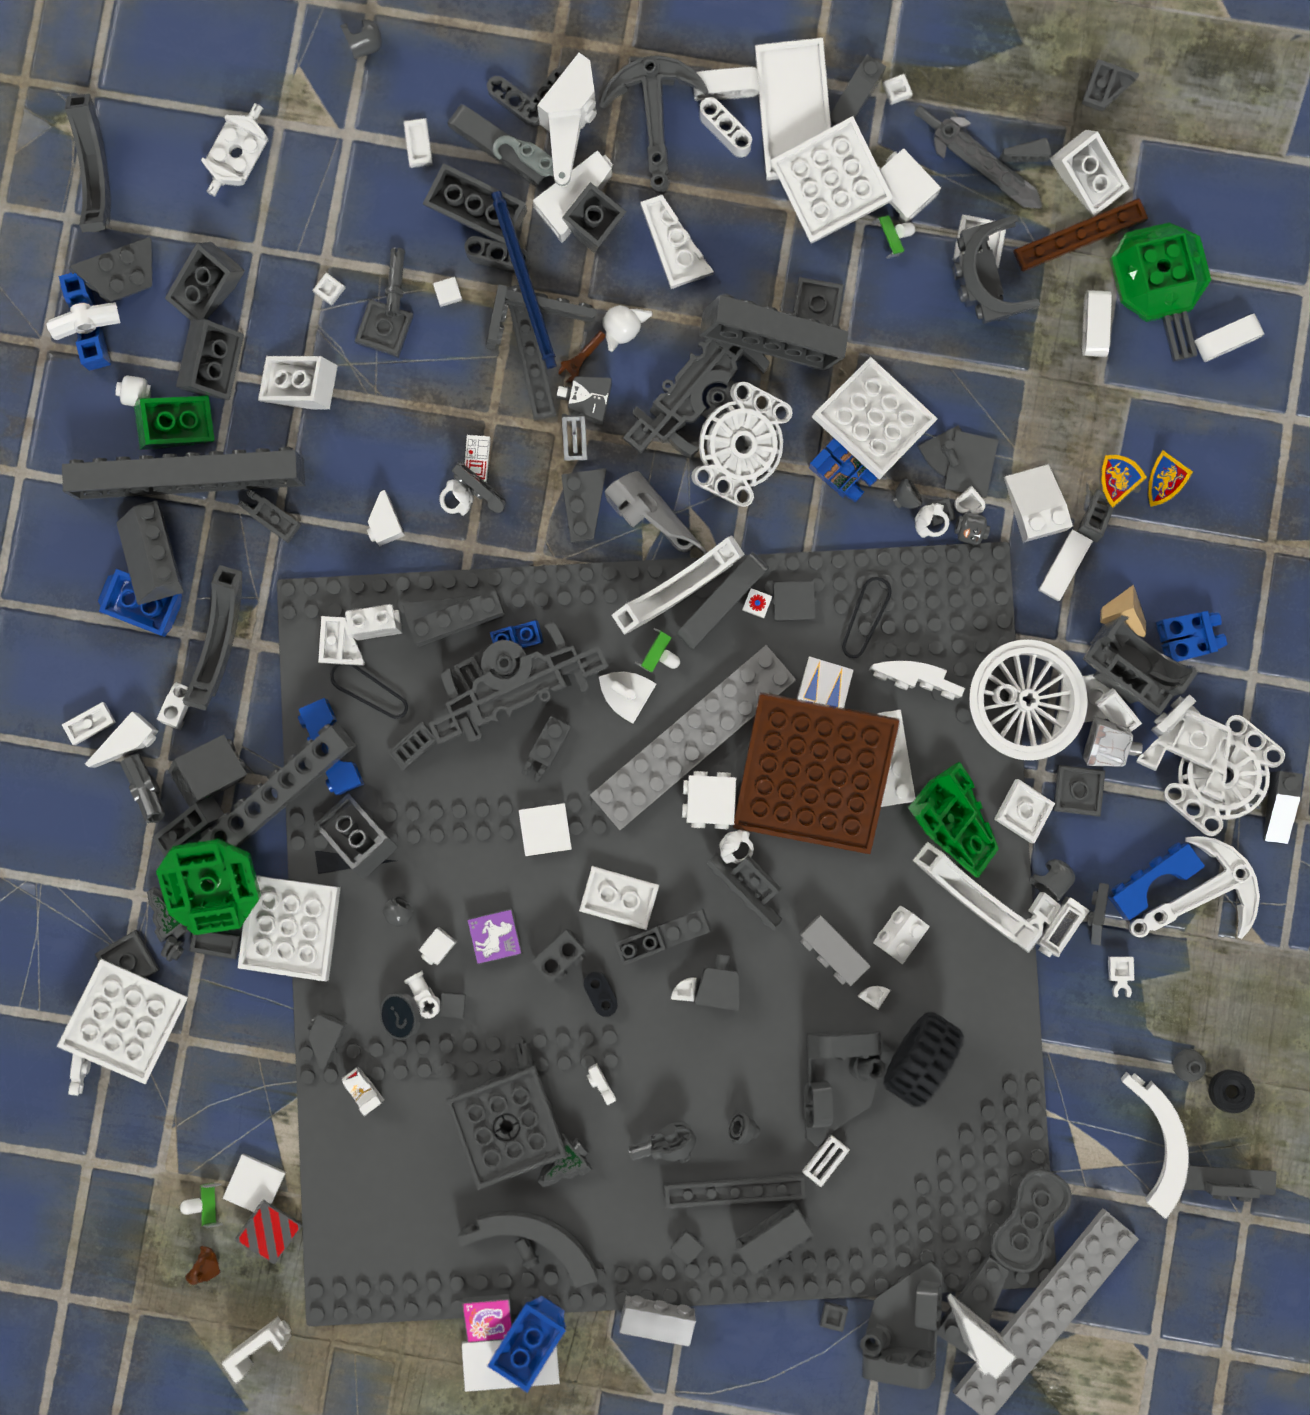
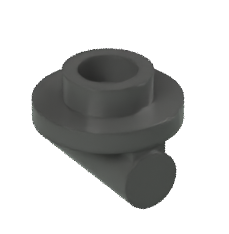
M169 936L161 951V955L169 962L173 959L178 960L185 950L182 948L184 943L182 941L178 942L174 936Z

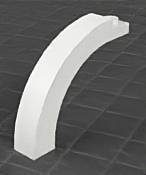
M731 535L666 582L626 603L612 614V617L625 635L705 586L730 568L733 563L745 554Z
M927 842L913 861L951 895L1027 952L1033 948L1043 935L1039 929L983 889L944 853Z
M1126 1072L1121 1077L1122 1082L1149 1105L1162 1129L1165 1146L1164 1163L1155 1186L1145 1199L1152 1208L1166 1219L1180 1199L1187 1177L1188 1146L1186 1135L1177 1112L1164 1093L1152 1081L1144 1087L1145 1081L1134 1073L1131 1076Z

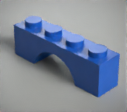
M76 273L58 276L64 299L69 308L79 303H87L90 306L96 305L92 289ZM101 326L96 327L91 333H77L76 346L80 362L85 368L90 371L111 365Z
M326 698L298 709L301 714L298 716L299 722L303 729L307 728L310 735L307 737V740L312 739L314 741L319 736L318 731L327 724L330 726L334 725L337 721L329 700ZM323 743L322 751L328 754V746ZM339 760L326 771L328 777L325 780L329 791L331 793L334 792L335 795H341L364 785L358 767L354 762H342Z
M1178 842L1168 848L1169 853L1164 857L1158 856L1149 862L1150 867L1144 871L1140 869L1130 876L1131 880L1126 884L1122 882L1111 889L1112 894L1108 898L1124 920L1130 921L1148 908L1147 891L1150 884L1157 877L1171 874L1178 879L1187 880L1205 867L1189 843L1180 844Z

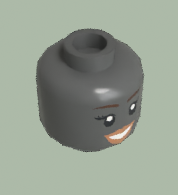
M966 512L963 516L958 517L954 534H957L959 541L978 545L982 539L987 540L990 526H987V520L984 516Z

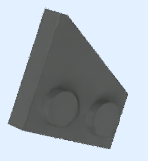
M1100 883L1098 891L1093 892L1092 905H1096L1095 912L1090 911L1088 925L1092 926L1091 944L1101 946L1109 884Z

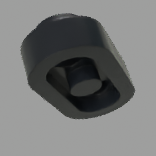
M597 971L589 973L585 977L584 988L596 1012L603 1017L613 1015L617 1010L618 1001L606 977ZM598 980L600 982V986L598 988H593L591 986V981ZM603 1001L610 1003L609 1009L602 1008L601 1004Z

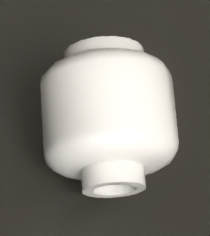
M124 376L122 382H117L116 396H120V401L123 405L134 406L139 399L150 398L151 385H147V380L144 378Z

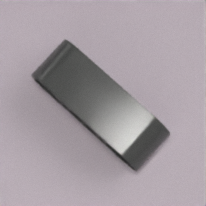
M472 236L466 240L464 248L471 262L515 273L507 245L478 236ZM474 246L481 247L480 252L476 254L471 253L470 250ZM521 248L527 270L529 271L530 258L528 252ZM495 252L503 253L500 259L492 258Z

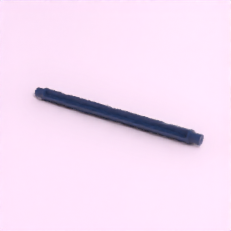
M501 191L493 192L491 194L494 201L493 206L538 342L542 360L545 361L547 369L557 366L556 356L509 214L506 199H503Z

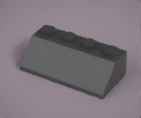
M443 163L423 205L506 245L491 195L493 192L500 190ZM502 192L503 199H506L515 232H517L527 213L526 203Z
M157 500L134 506L116 524L137 604L141 605L184 593L164 516Z

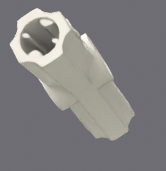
M116 302L95 306L79 303L73 305L70 308V312L50 319L46 324L52 338L59 340L74 333H91L96 327L118 324L120 319Z

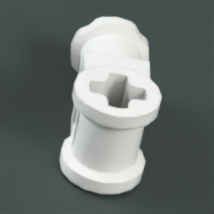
M420 971L404 980V983L408 984L412 990L413 998L420 1009L421 1016L432 1018L440 1012L441 1001L434 995L432 989L428 987L422 976L424 973ZM426 1001H428L429 1004H435V1007L432 1009L433 1012L431 1010H425V1006L427 1005Z

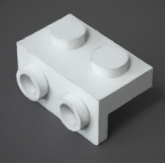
M1190 694L1185 698L1178 697L1170 705L1173 709L1168 714L1163 712L1154 721L1156 725L1151 731L1159 738L1188 709L1200 714L1193 706L1196 700Z
M899 906L884 928L878 933L873 943L903 964L930 926L909 910Z

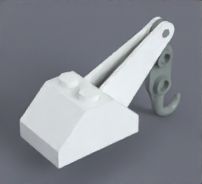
M578 53L537 105L540 125L550 132L552 157L531 142L517 140L510 135H504L499 137L493 144V153L499 160L502 158L498 151L499 147L502 144H508L514 149L519 160L541 176L554 177L555 184L558 187L563 188L569 185L580 130L586 123H591L596 116L595 91L590 60L581 53Z

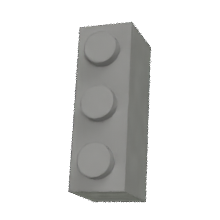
M818 915L799 934L803 938L800 942L809 951L814 949L819 954L817 960L825 968L830 965L836 971L833 976L842 985L847 983L851 986L870 967L821 915Z
M626 1295L620 1317V1333L689 1346L696 1322L695 1309L687 1305H673L662 1300L653 1301L644 1299L641 1296Z

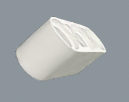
M754 67L696 72L709 91L705 95L693 88L694 99L697 101H703L708 97L721 100L752 97L759 94L758 71Z
M712 97L705 98L700 104L699 117L701 122L735 156H747L751 150V134L718 100ZM708 108H711L715 110V113L709 115L706 114L704 111ZM727 124L731 127V129L725 131L722 130L720 126ZM739 140H743L747 143V145L744 147H740L736 144V142Z
M1087 290L1085 293L1082 338L1083 356H1108L1112 299L1110 291Z
M1251 314L1208 333L1194 342L1203 361L1207 362L1264 335V332L1256 315Z

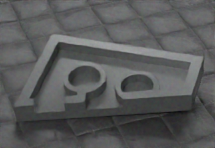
M607 468L561 475L571 543L594 540Z

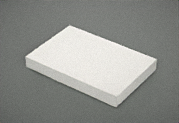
M592 866L579 911L647 930L659 885Z

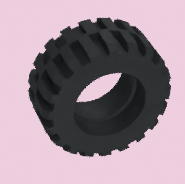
M935 1012L924 1013L906 1034L888 1065L883 1080L886 1090L912 1107H921L926 1104L927 1100H930L935 1091L939 1089L959 1055L964 1040L962 1030Z

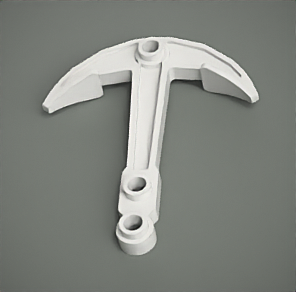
M1186 837L1185 842L1199 847L1210 857H1216L1223 866L1224 871L1170 903H1163L1144 913L1142 919H1133L1129 924L1130 933L1136 937H1144L1149 933V930L1156 931L1175 921L1177 916L1235 889L1241 905H1237L1239 919L1237 937L1242 939L1255 921L1260 899L1257 877L1247 859L1234 847L1210 837ZM1238 869L1243 871V875L1240 878L1236 875ZM1160 912L1162 918L1161 920L1156 921L1155 914ZM1137 923L1141 925V930L1139 932H1136L1134 929V926Z

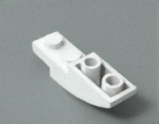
M888 661L873 664L869 671L874 672V677L886 681L887 678L895 681V686L907 690L908 687L914 688L918 681L920 682V687L932 691L933 688L941 691V696L950 700L962 697L965 690L961 686L944 680L947 670L925 663Z

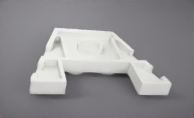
M1188 709L1138 757L1136 762L1156 771L1165 751L1168 750L1207 768L1212 772L1202 793L1222 802L1225 794L1232 728Z

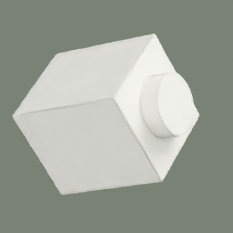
M438 927L419 949L423 953L421 957L430 965L433 963L438 965L457 941Z

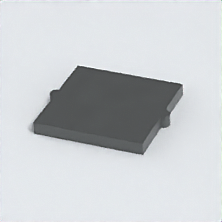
M814 581L773 583L774 599L772 604H774L775 621L815 620V603L817 599L814 595Z

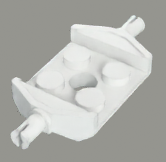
M254 103L247 116H225L226 123L207 158H202L201 160L213 176V181L206 191L210 195L215 197L221 185L241 186L246 182L268 141L267 136L258 126L257 118L263 110L260 105ZM235 148L242 149V154L238 158L231 156V152Z

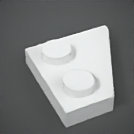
M321 616L319 663L365 665L355 639L348 635L345 617Z

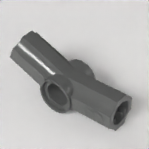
M135 754L123 759L120 764L130 783V792L139 804L144 821L147 823H157L163 820L166 814L158 795L160 788L155 778L149 774L140 754Z

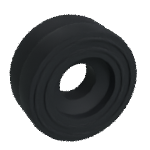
M1223 1070L1215 1074L1209 1083L1208 1093L1210 1100L1218 1109L1224 1112L1241 1113L1253 1103L1255 1097L1254 1085L1249 1077L1242 1072ZM1229 1085H1234L1237 1088V1095L1234 1098H1229L1226 1095V1088Z

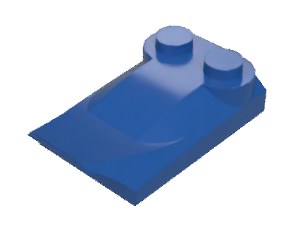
M116 569L113 575L107 577L99 596V612L165 637L171 630L181 607L182 594L138 605L130 574Z
M543 1296L526 1302L501 1344L494 1352L487 1367L525 1392H528L566 1331L564 1310Z

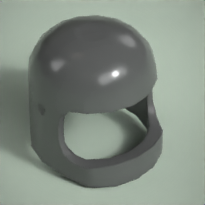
M369 19L362 20L364 30L357 34H352L349 31L347 23L340 25L355 59L373 54L381 47L382 39L379 29Z
M1052 859L1045 864L1049 870L1045 876L1034 874L1029 881L1036 889L1045 892L1052 899L1059 901L1073 885L1075 873L1064 861Z

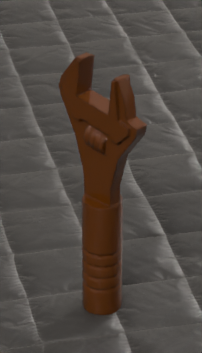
M599 331L577 356L571 360L561 362L562 366L558 374L560 375L563 371L567 370L571 375L565 381L566 383H571L574 381V377H578L579 370L585 359L606 338L602 331Z

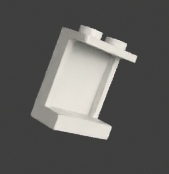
M903 148L899 153L896 151L892 153L886 160L887 164L882 168H878L893 197V201L890 204L900 214L899 220L902 223H908L938 196L941 187Z
M392 605L351 610L345 613L348 635L356 640L403 633L400 611L393 610Z
M277 1317L230 1352L222 1362V1365L235 1383L241 1380L253 1365L248 1356L266 1342L272 1341L278 1351L286 1345L291 1338L289 1325Z

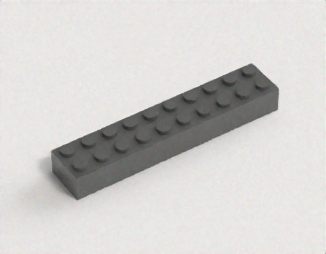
M280 447L279 451L259 448L253 453H246V450H233L232 454L211 451L209 455L200 456V453L192 452L186 453L185 457H177L176 454L162 455L163 458L142 455L139 456V459L130 460V457H117L116 461H107L106 458H95L93 462L74 459L70 460L68 464H62L63 492L77 500L305 486L304 459L292 447Z

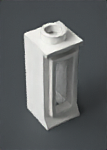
M1071 897L1064 898L1051 924L1045 926L1042 931L1043 935L1036 942L1040 946L1038 950L1049 958L1051 955L1060 956V953L1085 916L1090 912V910Z

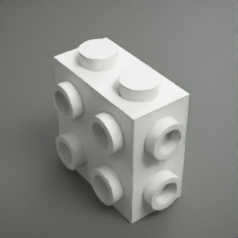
M694 771L693 776L689 775L688 780H684L683 794H688L687 804H683L682 818H687L686 823H691L693 828H705V823L715 824V829H729V825H734L736 778L731 777V773L717 772V777L708 776V772Z

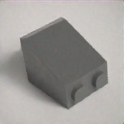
M224 734L174 759L168 770L189 808L199 801L211 796H217L242 781L247 775V767L244 761L237 758L233 742L230 739H226Z

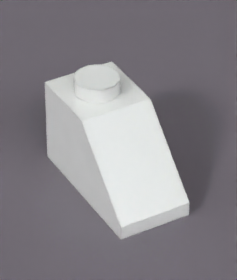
M385 490L381 491L368 520L370 528L367 529L371 541H376L379 546L405 536Z

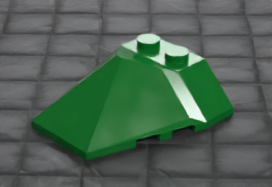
M958 762L930 780L908 808L924 832L974 877H979L999 848L989 822H984L980 811L983 808L981 801L977 802L972 791V788H975L974 783L962 764Z

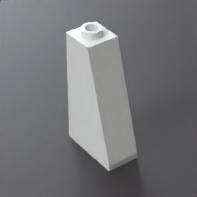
M598 151L572 170L568 186L562 188L553 184L533 200L535 210L561 242H564L572 232L562 219L572 204L590 182L602 191L612 177L611 167L613 165L606 155L601 156Z

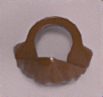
M200 1246L201 1253L198 1255V1260L189 1273L185 1275L189 1284L196 1285L204 1281H210V1279H213L221 1272L217 1256L210 1247Z

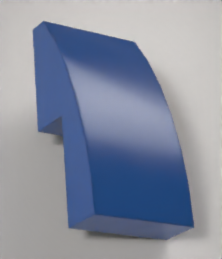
M537 620L490 632L492 643L508 640L515 642L522 649L544 643Z

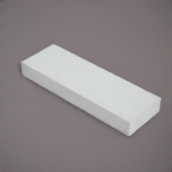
M1071 530L1038 591L1060 601L1089 549L1092 540Z

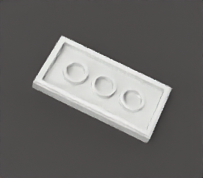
M502 1340L471 1343L462 1341L465 1392L518 1387L487 1367ZM557 1345L532 1386L560 1383Z

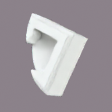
M696 977L687 978L678 983L672 992L671 999L694 1001Z
M871 986L861 991L858 997L878 1010L891 990L883 986Z

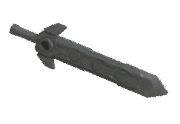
M920 105L916 109L914 114L936 130L933 143L935 151L940 157L945 158L947 147L1022 207L1042 208V203L1035 187L990 154L986 148L967 133L960 130L971 125L964 117H951L940 122L926 111L923 106Z

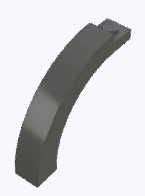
M90 94L67 96L65 110L77 149L82 182V211L79 225L82 233L99 232L105 230L106 225L110 224L111 217L110 184L100 126Z
M219 565L211 583L212 604L204 647L194 676L183 698V705L205 711L212 696L215 697L229 660L242 598V571Z
M521 1211L487 1213L478 1217L477 1227L475 1224L465 1226L457 1237L460 1247L484 1238L499 1235L528 1238L543 1245L558 1257L567 1269L575 1288L598 1281V1273L594 1263L580 1242L560 1225L539 1215Z

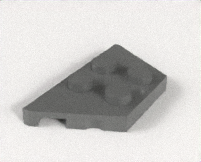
M148 237L73 264L68 269L72 274L76 273L86 282L85 284L90 289L98 292L100 297L107 303L118 301L152 287L151 238Z

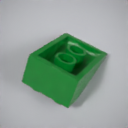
M209 396L142 398L134 405L140 450L164 449L215 441Z

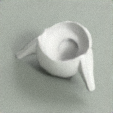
M621 305L609 309L602 319V324L606 331L608 350L612 352L618 344H624L634 339L640 331L641 323L652 316V311L630 310Z

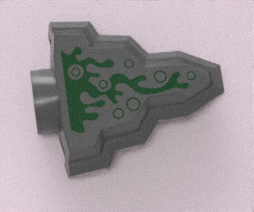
M153 887L147 891L149 905L154 911L152 918L156 926L154 932L160 942H163L172 935L179 939L189 932L186 926L168 914L161 889Z
M563 1133L560 1134L567 1157L542 1167L537 1180L542 1187L556 1184L562 1178L571 1179L577 1174L583 1176L593 1169L585 1157L589 1154V1151L578 1138L572 1142Z

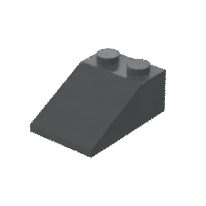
M213 242L196 243L165 299L190 321L207 320L235 289L245 270Z
M349 793L314 824L349 867L363 879L398 848L385 831Z

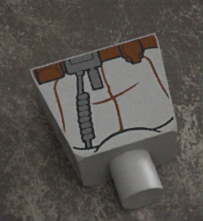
M1094 716L1082 757L1089 766H1124L1128 755L1137 757L1141 755L1143 745L1142 743L1133 742V735L1128 728Z

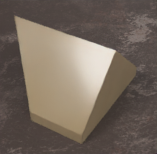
M1132 585L1102 607L1100 623L1106 624L1122 615L1129 618L1125 623L1138 636L1145 637L1146 620L1135 587Z

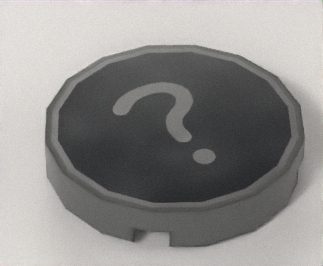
M400 992L390 994L384 998L380 1006V1020L384 1030L397 1040L408 1039L417 1033L421 1021L419 1022L421 1014L416 1001L410 995Z

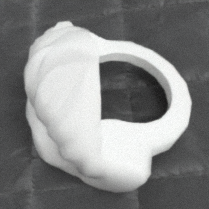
M456 479L448 480L446 488L440 495L441 507L444 511L451 514L460 513L464 516L469 511L473 502V494L467 484H461ZM449 491H453L454 496L460 502L454 509L447 507L444 501L445 495Z
M932 503L931 505L923 506L915 517V528L922 538L927 536L937 537L947 531L949 518L943 511L944 505ZM933 514L942 516L944 519V526L938 532H932L927 528L931 523Z
M745 830L730 831L720 841V855L726 864L730 862L739 864L748 855L752 857L754 847L749 840L750 832ZM741 841L747 843L749 847L748 854L742 859L735 858L732 853L739 848Z

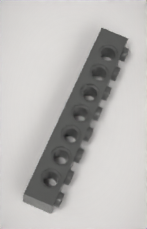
M339 724L325 725L318 731L319 736L314 741L312 739L308 740L301 746L302 751L298 755L292 754L284 761L285 766L279 770L277 768L267 776L269 780L266 783H260L250 791L252 793L247 799L244 797L234 805V811L230 814L228 812L223 814L217 820L218 825L214 828L211 826L202 832V839L198 842L215 839L224 841L222 838L223 831L227 835V841L224 842L239 848L352 750L356 744ZM323 743L328 746V754L322 751ZM306 758L311 761L310 769L305 765ZM289 772L294 776L293 784L288 780ZM272 787L277 790V798L273 797L271 793ZM255 802L261 807L260 813L255 809ZM239 817H241L244 821L243 827L240 826L238 823Z

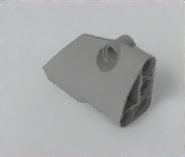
M634 471L619 478L605 490L607 502L620 517H624L631 527L636 526L646 518L665 535L679 552H688L696 546L703 555L708 553L639 471ZM678 538H681L686 541H689L690 543L686 546H682L677 542Z

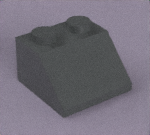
M590 182L562 219L575 237L595 253L621 221L626 211Z

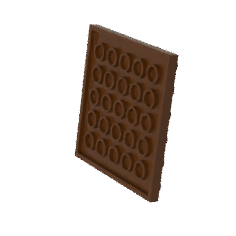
M760 692L733 828L871 854L900 719Z

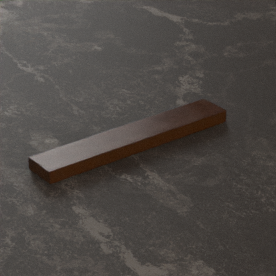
M1140 198L1014 249L1013 253L1021 271L1024 272L1148 220V216Z

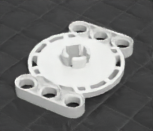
M737 382L731 387L730 391L733 401L716 408L702 426L699 436V452L703 466L696 467L692 471L691 477L693 483L734 505L745 507L750 505L754 498L750 487L765 481L778 466L783 452V437L779 424L788 422L793 413L791 406L748 382ZM741 385L747 389V396L744 399H740L737 396V389ZM760 396L765 397L767 400L766 407L763 409H759L756 405V400ZM779 406H783L786 410V416L783 419H779L776 416V409ZM727 408V412L721 414L718 418L716 417L721 410ZM712 421L713 424L709 430L708 435H705L707 427ZM740 436H743L745 446L748 447L747 450L738 452L735 447L736 440ZM704 440H707L706 448L708 454L706 455L704 452ZM701 470H706L709 476L705 483H701L697 477ZM765 471L767 472L764 476L757 480L758 476L762 475ZM721 480H725L728 483V489L724 493L719 492L717 489V485ZM740 490H745L748 495L747 500L743 503H740L737 499V493Z
M1240 715L1231 716L1225 726L1230 728V722L1236 720L1242 723L1243 729L1240 732L1231 731L1227 769L1231 771V782L1225 783V794L1222 802L1202 793L1212 771L1183 757L1178 767L1179 783L1169 784L1164 791V800L1207 836H1215L1220 833L1223 828L1222 820L1240 818L1259 806L1269 787L1270 772L1268 767H1278L1285 759V752L1279 745ZM1253 735L1258 736L1261 739V745L1259 747L1250 746L1248 738ZM1272 750L1278 752L1280 760L1275 763L1270 762L1267 759V753ZM1186 761L1189 763L1185 775H1182L1183 764ZM1262 777H1265V786L1264 789L1261 790L1260 785L1262 782ZM1172 788H1177L1181 792V798L1179 800L1170 799L1168 791ZM1255 795L1260 796L1258 801L1250 807L1249 802L1253 800ZM1191 803L1198 805L1200 813L1195 816L1188 814L1186 810L1187 805ZM1242 807L1245 810L1239 814L1230 815V811H1235ZM1207 819H1214L1218 822V829L1216 831L1207 830L1205 827Z

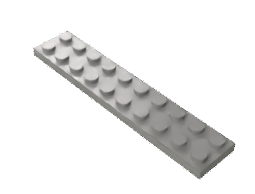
M765 645L590 794V796L616 827L621 830L754 717L760 692L779 695L796 681L795 677L770 648Z
M1102 1208L1000 1332L1001 1337L1016 1358L997 1379L989 1372L985 1375L974 1364L954 1388V1394L978 1414L995 1415L1139 1238Z

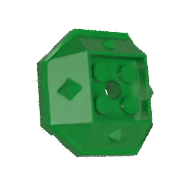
M1170 222L1126 232L1109 259L1121 304L1139 315L1145 322L1161 319L1164 316H1171L1175 313L1190 312L1211 281L1201 237ZM1157 264L1163 265L1166 269V272H1161L1158 269Z
M220 839L173 846L156 870L168 914L186 926L187 930L193 935L241 928L261 897L250 853ZM206 879L212 880L214 884L208 883Z

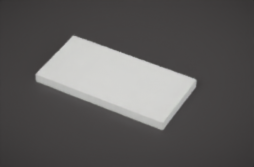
M823 38L755 45L767 180L779 179L770 160L831 128Z

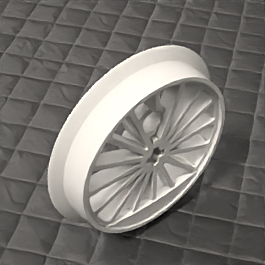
M1017 640L1006 643L992 651L977 668L971 683L969 697L972 718L982 737L997 751L1020 760L1044 759L1065 749L1082 728L1088 702L1085 682L1076 664L1057 647L1038 640ZM1019 655L1030 656L1025 684ZM1011 656L1014 660L1018 684L1003 663L1005 659ZM1037 657L1044 660L1046 664L1031 686L1035 659ZM999 666L1011 685L997 679L991 674L992 671ZM1050 666H1052L1059 673V676L1035 691ZM988 679L998 685L994 691L985 690ZM1061 679V692L1043 696L1038 695ZM1002 689L1009 693L1007 702L1002 701L1000 698V691ZM984 694L992 696L995 705L984 707ZM1060 696L1059 706L1039 702L1041 699ZM1023 697H1026L1028 700H1030V704H1026V702L1023 701ZM1014 705L992 721H989L985 710ZM1038 706L1058 710L1056 719ZM1015 710L999 734L992 725ZM1037 713L1054 724L1051 735ZM1019 715L1015 740L1012 743L1004 737ZM1031 716L1047 739L1042 744H1036ZM1024 718L1031 746L1019 745Z

